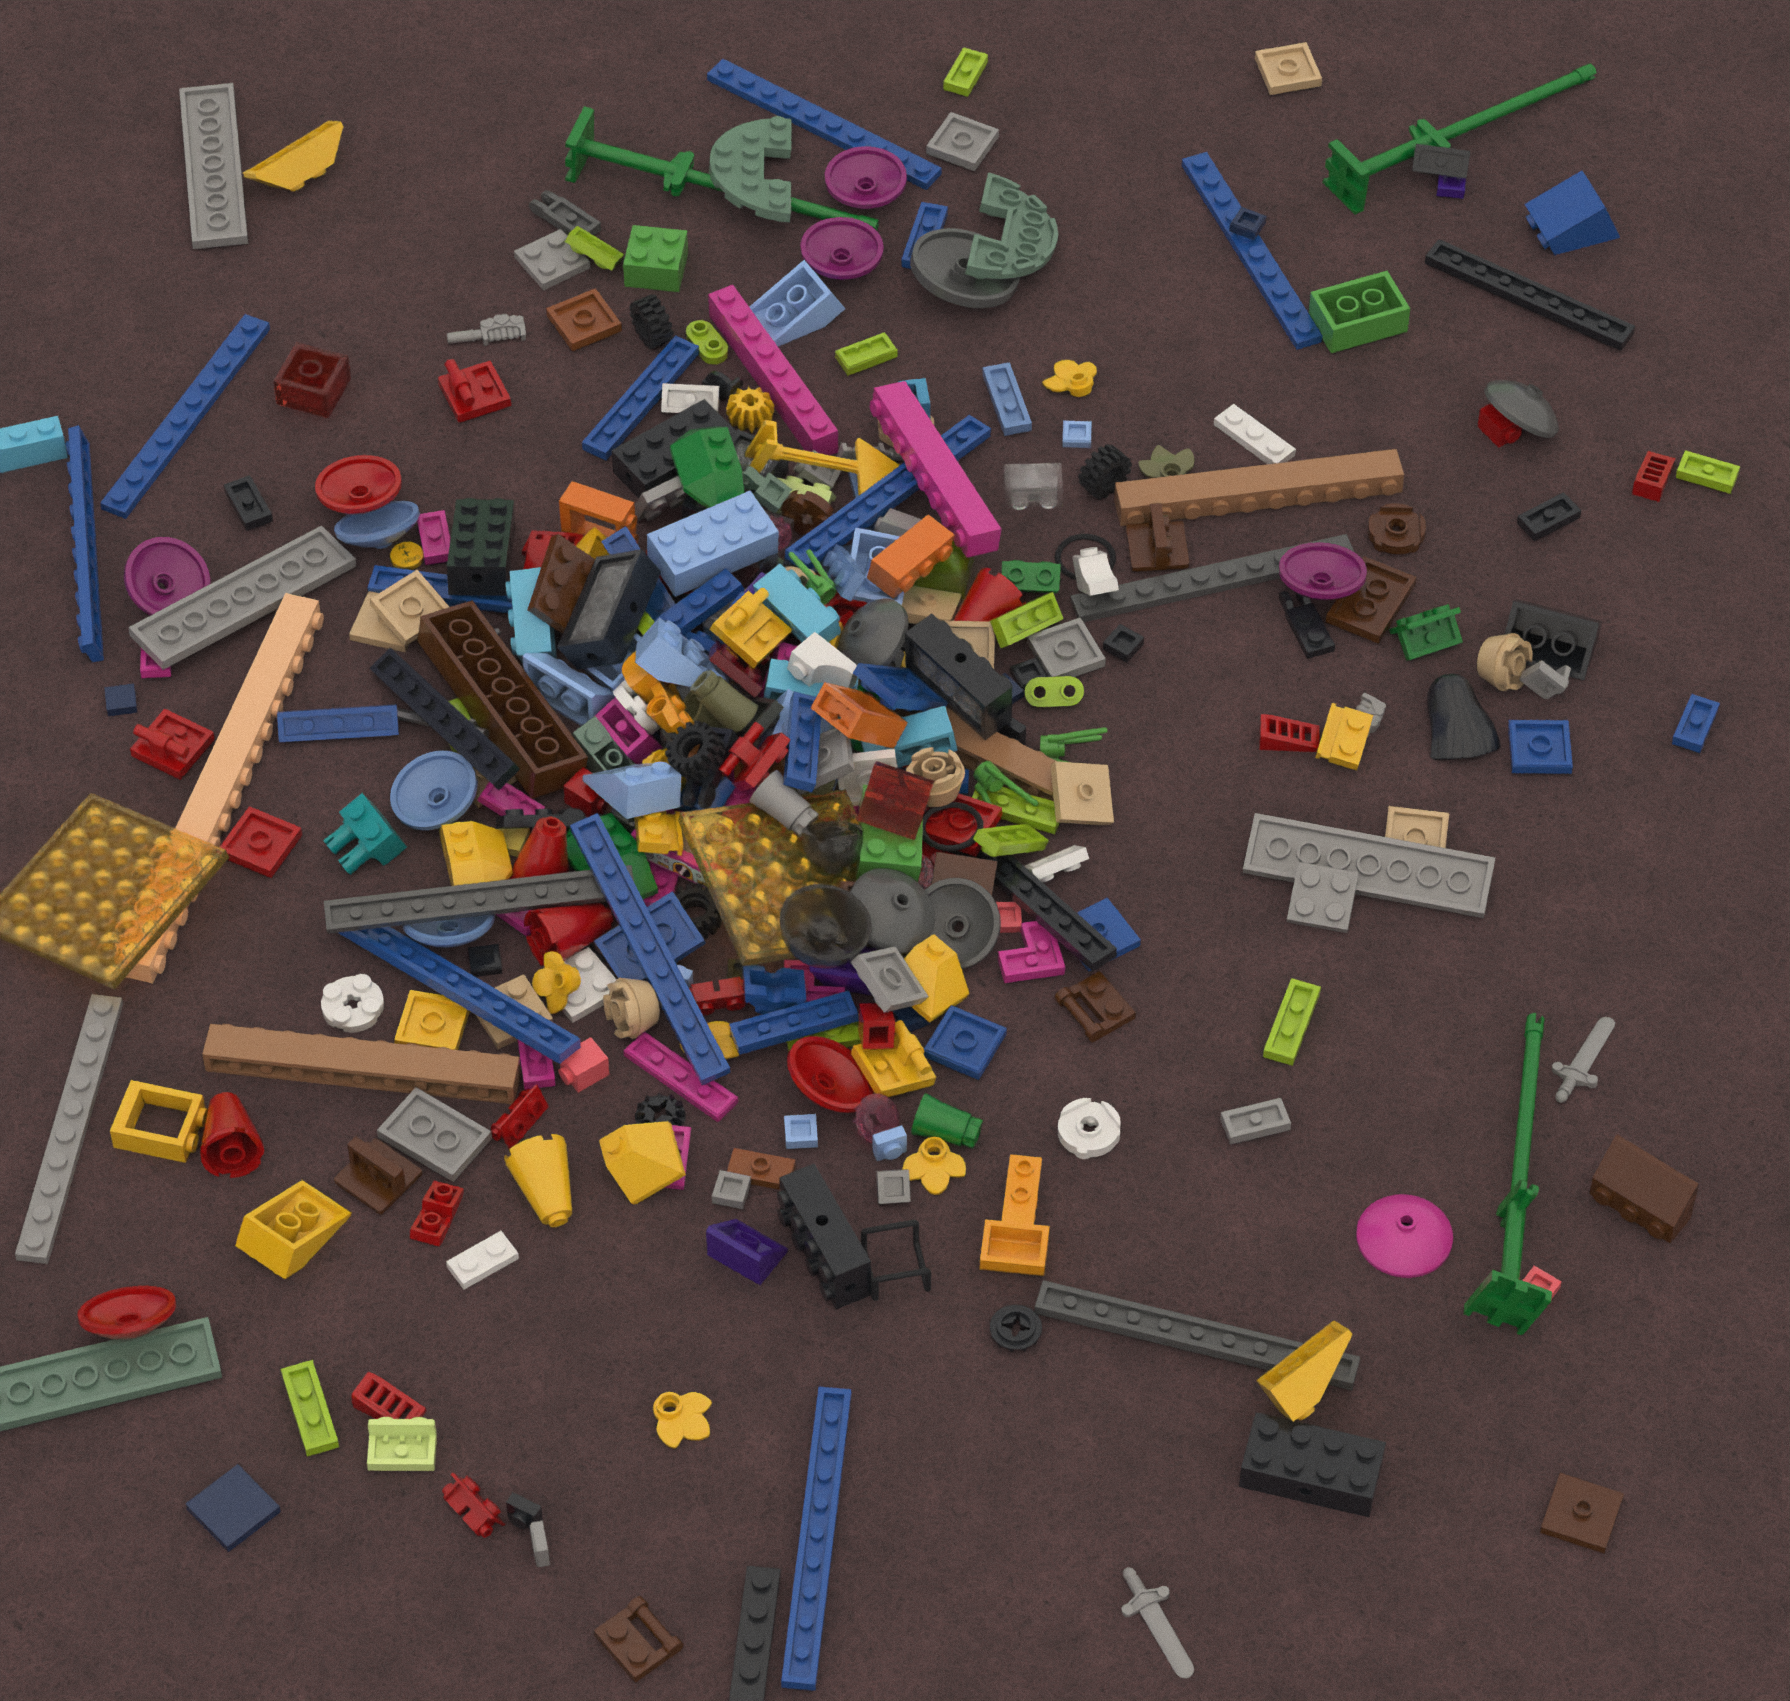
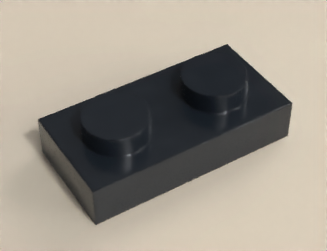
M1416 144L1412 172L1467 179L1471 151Z
M250 475L224 484L225 494L246 531L273 522L272 513Z
M1563 492L1518 515L1517 524L1533 541H1536L1579 519L1581 509Z

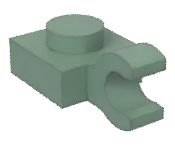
M748 466L745 472L742 473L744 488L755 490L753 495L757 501L774 514L779 510L792 490L770 472L763 477L756 469Z

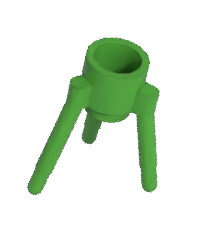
M808 549L806 554L819 575H814L793 552H790L788 554L789 557L809 578L805 587L807 589L812 588L820 597L823 605L831 601L836 594V584L828 577L813 552Z
M1106 727L1059 735H1041L1040 751L1058 762H1068L1059 759V756H1065V744L1100 741L1102 736L1098 734L1107 733L1108 730Z
M985 761L975 769L973 776L978 783L974 788L981 795L984 802L992 804L987 791L996 792L1005 784L1033 806H1038V801L1008 779L991 761Z

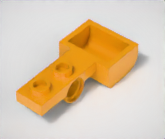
M636 651L631 654L623 663L622 674L628 686L648 704L646 708L647 714L667 733L675 732L678 734L677 728L682 726L685 729V723L691 722L694 725L695 722L685 711L687 707L676 685L658 681L635 663Z
M1010 1154L1002 1220L985 1219L980 1270L1036 1276L1045 1275L1050 1226L1034 1225L1042 1158Z

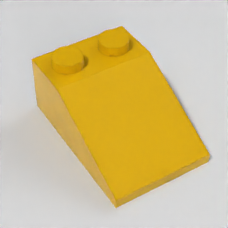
M301 1180L246 1214L243 1218L235 1246L272 1270L275 1274L287 1279L309 1262L349 1219L352 1213Z
M1332 1321L1256 1381L1280 1413L1293 1422L1296 1419L1301 1421L1311 1415L1315 1410L1313 1406L1320 1402L1353 1334L1348 1328L1336 1321Z

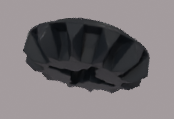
M660 1092L652 1097L646 1095L645 1100L637 1104L635 1113L636 1124L668 1121L672 1125L683 1126L686 1118L682 1101L676 1100L673 1094L665 1096ZM666 1107V1116L661 1115L655 1120V1112H660L661 1109Z
M1005 1306L999 1309L991 1319V1339L997 1342L999 1348H1008L1011 1353L1018 1349H1022L1025 1352L1029 1346H1036L1042 1334L1041 1320L1035 1311L1026 1306ZM1016 1320H1019L1020 1330L1022 1331H1019L1018 1335L1013 1337L1010 1328H1013Z

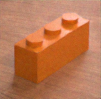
M928 514L871 560L867 579L893 599L902 591L906 593L921 576L926 577L932 571L934 565L939 561L944 562L949 558L953 551L951 546L954 534Z

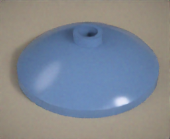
M391 501L386 506L370 513L346 515L337 522L334 531L336 537L346 544L382 549L389 547L392 542L404 536L416 524L420 512L418 506L413 502Z
M433 751L423 754L409 762L397 775L390 793L391 807L397 818L403 824L413 829L434 830L440 828L441 825L451 824L468 810L476 796L478 787L476 772L473 766L458 753L452 751Z
M495 914L402 926L405 933L419 943L434 947L451 948L470 943L483 936L492 927Z

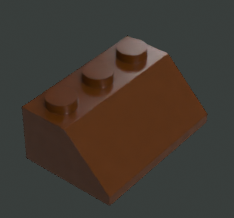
M1617 1134L1592 1177L1589 1194L1600 1205H1608L1618 1211L1626 1221L1636 1222L1647 1229L1648 1233L1654 1238L1663 1239L1671 1243L1691 1219L1699 1184Z

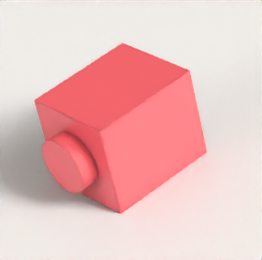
M591 1037L581 1042V1048L560 1063L561 1068L558 1069L562 1081L567 1086L571 1084L578 1093L610 1075L608 1057Z

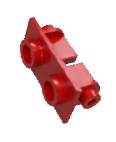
M740 976L718 980L720 991L714 992L712 981L691 984V988H689L703 1016L712 1014L715 1009L727 1008V1010L735 1011L744 1008L745 1004H750L745 1002L744 980Z
M535 1084L532 1089L528 1088L526 1091H521L518 1098L508 1108L510 1114L504 1113L496 1123L491 1125V1133L494 1140L499 1141L503 1138L509 1149L512 1148L547 1110L549 1106L538 1085Z
M453 1472L450 1474L456 1482L454 1484L449 1483L443 1488V1498L460 1516L468 1507L471 1509L462 1519L477 1536L481 1535L483 1538L491 1535L493 1532L492 1526L495 1523L501 1526L506 1525L498 1516L502 1512L499 1507L489 1498L483 1500L479 1496L478 1492L481 1488L469 1476L463 1479Z

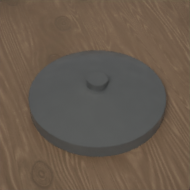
M945 228L925 233L916 241L910 257L911 270L919 283L935 296L964 307L990 308L1007 302L1015 294L1020 277L1009 279L985 278L980 280L965 274L974 234H981L969 230Z

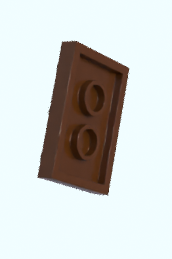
M559 534L551 537L527 611L563 634L595 559Z
M1363 556L1362 560L1367 568L1364 585L1355 593L1341 599H1336L1326 615V623L1379 644L1415 587L1417 577Z

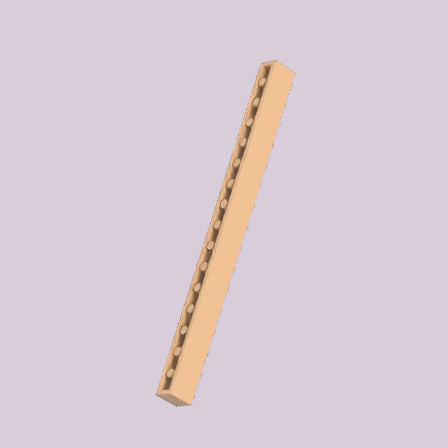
M285 593L114 958L119 976L153 983L157 973L162 974L164 971L166 954L169 949H174L177 941V930L180 925L184 926L187 921V908L190 902H195L198 897V884L201 878L205 879L208 875L210 858L212 855H217L222 832H227L230 827L233 808L238 809L240 806L241 791L244 786L250 784L252 767L254 763H259L261 760L264 741H269L272 736L273 722L277 718V712L283 711V700L285 696H290L292 692L293 678L295 674H300L302 671L304 654L312 649L315 630H320L322 627L324 615L320 613L319 600Z

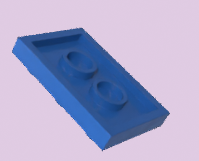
M858 663L853 671V674L861 680V686L870 692L876 693L881 697L880 702L891 710L898 708L909 712L913 710L923 712L941 706L946 707L948 704L947 701L909 668Z
M673 891L647 907L675 963L706 944ZM619 925L594 941L618 978L648 981Z

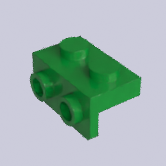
M1021 560L1002 561V575L1010 580L1020 592H1059L1061 564L1047 561L1039 563Z

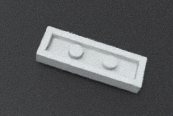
M1235 404L1214 418V425L1266 464L1287 462L1295 456L1296 449Z

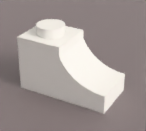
M1097 547L1081 549L1080 555L1072 556L1078 591L1092 596L1119 590L1117 578L1113 575L1108 562L1107 553L1098 551Z
M816 632L811 634L791 652L787 670L796 679L801 680L809 687L814 683L827 682L852 688L857 680V676L853 674L857 665Z

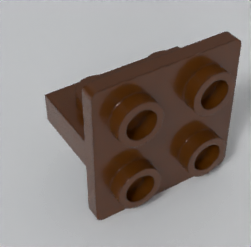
M1161 503L1150 504L1149 523L1126 525L1132 571L1189 568L1190 562L1183 521H1169L1168 514L1163 515Z
M355 1136L347 1144L350 1163L334 1177V1182L381 1215L422 1176V1169L377 1138L365 1143Z

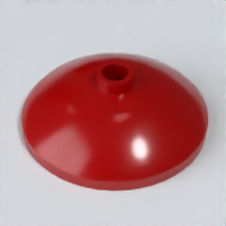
M358 455L340 459L327 466L318 475L315 482L317 498L325 507L335 512L349 515L370 513L386 506L397 496L402 486L401 474L397 466L385 458L372 455Z
M809 1036L796 1041L789 1050L787 1066L790 1076L800 1092L816 1105L834 1112L851 1113L863 1109L871 1100L874 1091L851 1055V1050L844 1045L828 1038Z
M130 1286L114 1289L85 1302L78 1310V1322L83 1329L97 1336L114 1340L132 1339L146 1335L166 1322L176 1309V1300L171 1291L157 1286Z

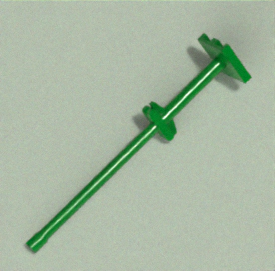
M1586 64L1567 75L1440 130H1436L1425 119H1419L1416 127L1411 125L1408 129L1413 140L1362 162L1336 139L1328 144V147L1332 150V157L1326 159L1325 168L1329 171V176L1323 179V183L1356 215L1364 211L1369 176L1414 157L1416 144L1451 148L1448 140L1570 87L1596 78L1594 76L1597 73L1596 69L1592 64Z
M583 107L565 143V147L570 148L565 158V166L570 167L565 181L576 183L588 157H593L664 177L663 190L669 192L671 188L670 193L673 196H680L687 182L723 192L720 188H715L710 174L693 170L694 153L691 151L680 152L669 162L594 141V109ZM791 197V211L822 220L835 217L853 218L869 224L876 231L878 230V219L864 215H855Z
M1536 1013L1529 1014L1526 1017L1524 1036L1526 1039L1511 1190L1498 1206L1496 1212L1497 1216L1503 1218L1500 1226L1505 1228L1501 1272L1492 1270L1465 1302L1463 1312L1467 1316H1470L1473 1311L1488 1316L1487 1323L1497 1327L1503 1322L1517 1327L1516 1334L1523 1335L1551 1303L1552 1291L1520 1280L1526 1210L1539 1191V1186L1534 1184L1527 1188L1540 1048L1545 1023L1543 1016L1536 1022Z

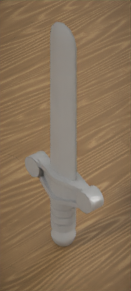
M1603 1017L1598 1020L1570 1066L1563 1065L1561 1062H1554L1552 1064V1072L1564 1080L1555 1095L1557 1102H1565L1575 1086L1597 1087V1076L1590 1075L1587 1072L1615 1027V1021L1612 1018Z
M1131 1567L1125 1568L1123 1577L1127 1580V1584L1134 1597L1127 1604L1123 1605V1616L1131 1617L1140 1612L1176 1674L1182 1678L1191 1677L1194 1673V1666L1158 1604L1169 1598V1588L1161 1586L1146 1590L1139 1576L1136 1575V1571Z

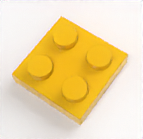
M410 990L394 1042L395 1044H416L423 1047H446L451 1050H458L470 1011L444 995Z

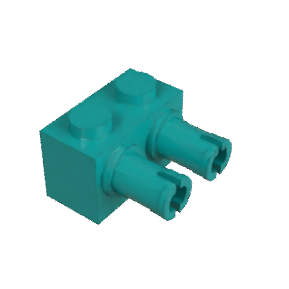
M363 793L339 811L344 818L343 824L323 840L327 847L336 855L355 838L360 839L358 840L359 844L338 860L350 875L370 858H376L384 866L407 848L406 844L379 809Z

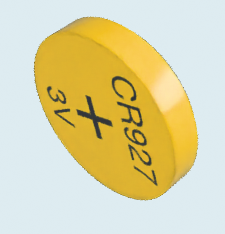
M402 542L392 548L390 559L395 568L413 570L422 564L424 555L422 548L418 544Z

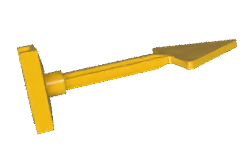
M769 420L764 421L745 451V457L753 458L749 466L756 469L759 474L769 459L776 461L783 459L856 473L858 495L865 492L900 466L861 438L855 441L856 460L783 447L782 444L777 442L776 422Z

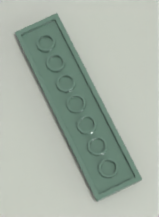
M205 1317L155 1329L146 1335L132 1339H113L1 1366L0 1431L222 1378L209 1318Z

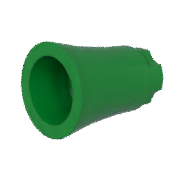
M925 1093L916 1112L911 1135L939 1137L945 1142L974 1149L982 1129L983 1119L972 1117L971 1113L957 1109Z

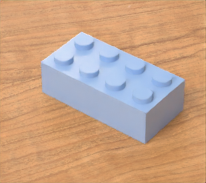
M748 491L648 533L647 556L661 571V577L676 597L702 586L725 568L732 573L777 554L779 531L752 492Z

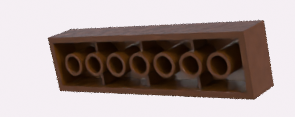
M473 600L420 616L417 642L472 718L476 720L478 726L488 729V739L520 768L514 776L531 799L563 789V785L582 767L586 769L588 760L586 753Z

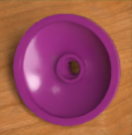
M862 146L847 149L836 155L828 163L825 170V185L831 196L842 204L858 209H873L893 202L902 194L907 182V173L902 161L893 153L877 147Z
M835 217L819 221L809 227L801 239L800 251L802 259L808 263L814 272L831 279L848 280L866 275L878 266L883 256V241L879 233L869 224L853 218Z
M155 537L142 542L131 552L124 568V582L132 601L143 612L151 616L210 585V574L203 558L190 545L171 537ZM157 583L164 584L165 589L159 588Z
M1315 542L1295 546L1284 553L1279 562V575L1282 581L1299 595L1316 600H1336L1355 593L1364 585L1367 568L1362 558L1355 552L1336 544Z

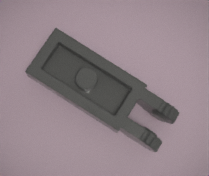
M548 190L541 193V199L544 203L536 199L529 203V208L534 214L556 228L561 229L567 235L576 226L581 227L592 235H596L601 231L600 221L562 196L559 197Z

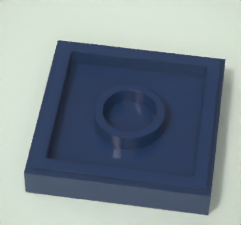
M239 1464L186 1503V1509L227 1552H230L281 1512L280 1506Z

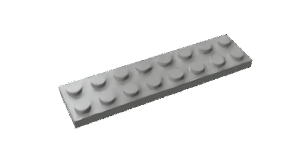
M233 83L179 88L193 249L248 244Z
M321 525L130 626L129 635L164 670L278 609L285 593L302 596L355 568L356 558Z
M1255 813L1243 873L1294 882L1298 862L1359 872L1355 894L1484 918L1495 857Z

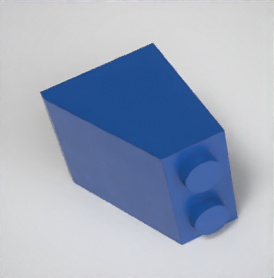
M1583 170L1525 204L1529 215L1525 216L1533 231L1537 228L1541 233L1537 237L1544 249L1550 247L1554 255L1620 238L1606 207Z

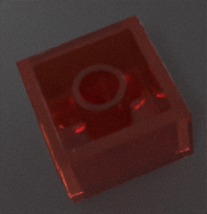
M296 342L273 381L276 403L281 406L329 418L351 380L348 356Z

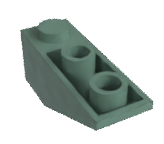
M596 716L572 733L574 739L588 756L586 769L590 772L597 773L634 765Z

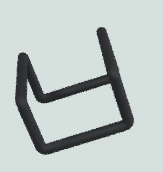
M917 1220L868 1227L861 1231V1245L868 1255L867 1234L913 1226V1245L919 1269L874 1278L871 1268V1296L874 1301L879 1299L880 1282L919 1275L922 1277L925 1291H931V1270L925 1267L919 1242V1222Z

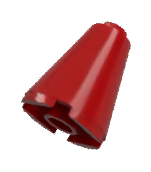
M982 568L977 574L953 621L990 622L1026 604V601L1021 603L1022 593L1004 575L998 573L996 576L989 574L990 568Z
M555 817L541 818L537 821L512 866L513 874L509 879L569 872L567 832L563 822Z
M602 903L533 909L525 914L524 928L530 926L531 935L526 937L527 943L541 966L544 965L545 953L555 951L562 956L563 961H566L609 932L611 924H613L611 910Z
M230 1092L219 1093L209 1102L200 1148L201 1162L204 1168L214 1176L219 1177V1173H231L230 1178L248 1175L258 1168L261 1163V1157L264 1154L263 1141L240 1098Z

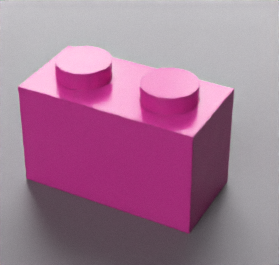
M616 697L595 715L622 751L636 764H642V760L646 759L647 756L659 749H663L656 738L649 734L633 718L634 716L630 711L626 710Z

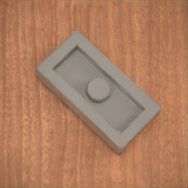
M1281 1098L1221 1112L1220 1116L1230 1145L1291 1129V1121Z

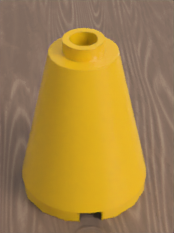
M551 1134L553 1140L545 1141L542 1135L535 1136L510 1148L511 1155L509 1157L505 1155L504 1160L543 1224L550 1225V1227H559L567 1223L568 1218L572 1215L567 1144L564 1137L558 1134Z

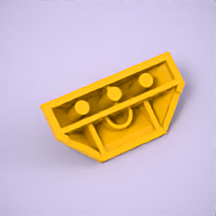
M325 122L315 130L243 172L244 177L278 189L296 191L305 185L304 181L326 173V168L334 164L343 130L342 122Z
M474 821L441 825L439 835L451 886L507 880L511 877L513 871L503 831Z

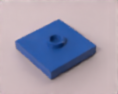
M1509 720L1508 736L1512 773L1572 774L1573 764L1568 720Z
M1108 898L1077 912L1117 948V956L1115 958L1141 945V939ZM1081 961V963L1085 966V968L1088 970V972L1091 971V969H1089V968Z
M950 1005L926 1044L924 1056L929 1060L979 1080L1005 1038L1007 1028Z

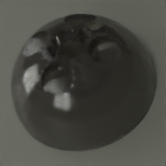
M813 884L794 891L787 897L780 912V932L786 947L798 960L815 968H837L851 962L864 950L872 932L871 918L864 904L852 893L833 885Z

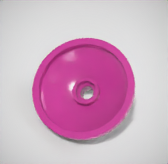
M1397 1194L1383 1197L1373 1202L1364 1210L1357 1224L1356 1239L1362 1255L1373 1267L1391 1276L1414 1278L1435 1271L1446 1261L1452 1249L1453 1231L1448 1218L1435 1204L1418 1196ZM1402 1223H1408L1410 1226H1405Z

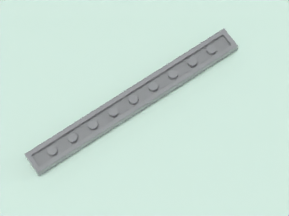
M91 995L15 1252L16 1260L44 1264L49 1262L123 1007L121 997Z

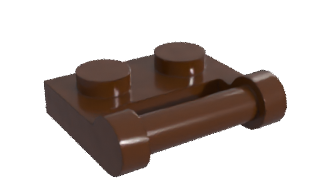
M1101 971L1070 988L1064 987L1060 989L1054 996L1055 1001L1061 1007L1065 1006L1085 1030V1036L1092 1043L1136 1019V1012ZM1080 997L1101 1023H1095L1075 999Z
M637 1596L631 1600L625 1609L594 1630V1636L635 1683L676 1655L684 1647L683 1642L677 1636H672L648 1609L649 1604L642 1596ZM638 1617L662 1644L660 1649L657 1651L653 1649L631 1623L633 1619Z

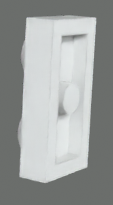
M663 383L661 412L680 413L705 399L719 413L720 386Z
M1073 845L1027 864L1025 867L1041 882H1046L1053 879V874L1058 871L1069 872L1081 867L1080 862L1089 859L1086 847Z
M499 1231L446 1261V1264L461 1287L466 1289L519 1259V1255L503 1232Z

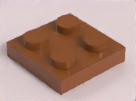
M596 288L546 308L548 319L572 351L622 331V323Z

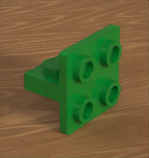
M1449 604L1396 620L1397 626L1390 628L1389 631L1390 634H1398L1406 661L1463 643L1454 616L1461 613L1460 607L1450 609Z

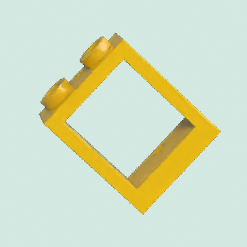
M131 1080L110 1129L113 1148L186 1163L190 1152L194 1153L197 1149L200 1127H205L208 1109L205 1108L203 1095ZM145 1103L188 1112L178 1138L134 1129Z

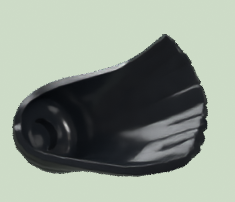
M1453 673L1444 674L1436 678L1429 687L1427 694V707L1432 733L1430 757L1435 760L1469 759L1486 755L1501 748L1494 723L1479 703L1469 680Z

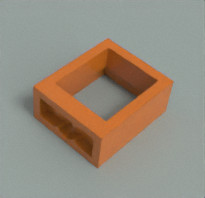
M571 481L559 500L561 532L586 535L595 527L606 537H609L626 526L638 544L639 535L636 534L638 517L635 515L634 502ZM585 515L614 524L616 531L586 521Z
M824 682L811 706L813 711L846 737L893 749L908 724L894 711L885 707L872 694Z

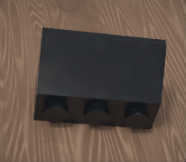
M1516 599L1512 604L1505 634L1516 633L1524 641L1530 642L1532 662H1526V665L1532 666L1542 660L1555 671L1567 665L1571 668L1570 677L1585 680L1603 621Z

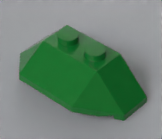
M716 426L690 429L670 445V452L683 491L701 505L710 508L744 493L742 468L728 427Z
M612 813L601 815L600 818L625 866L632 865L634 884L642 899L657 894L658 887L644 852H638L637 841ZM569 827L567 830L568 863L575 871L590 870Z

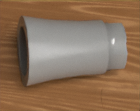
M775 770L759 785L749 802L764 810L789 831L792 830L801 837L814 825L819 814L811 808L812 805L801 797L793 787L783 785L784 777L778 770Z

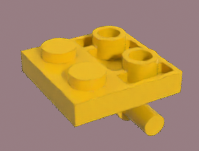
M760 588L754 594L747 591L709 629L753 669L792 632V629L762 603L769 597V593L765 588Z
M902 1020L895 1022L894 1048L862 1049V1045L857 1044L853 1045L851 1055L878 1099L933 1086L936 1080L932 1067L924 1056V1048L914 1034H910Z

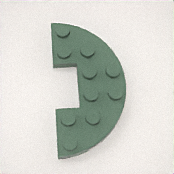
M774 116L770 119L750 121L728 130L715 142L710 153L709 174L715 188H720L725 193L724 198L740 209L746 206L755 210L756 216L790 223L791 182L780 179H764V157L790 159L792 119Z
M988 172L979 212L986 213L992 217L1005 218L1001 241L974 234L965 274L980 280L985 278L1009 279L1031 274L1045 266L1053 256L1058 241V227L1055 219L1050 218L1047 214V206L1034 194L1028 196L1020 191L1019 184Z

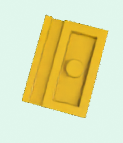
M1332 703L1315 758L1320 759L1322 757L1328 759L1330 763L1357 771L1374 715L1348 707L1343 709Z
M665 810L634 817L638 852L668 854L669 851H677V855L682 856L684 844L680 812L675 811L674 815L666 814Z

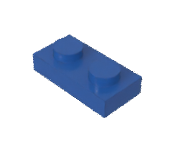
M1691 694L1673 735L1672 744L1700 753L1718 713L1720 703Z

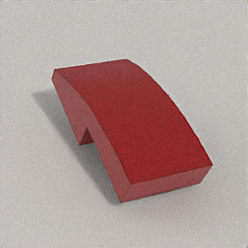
M434 1180L422 1199V1210L410 1228V1239L440 1247L460 1205L464 1188Z

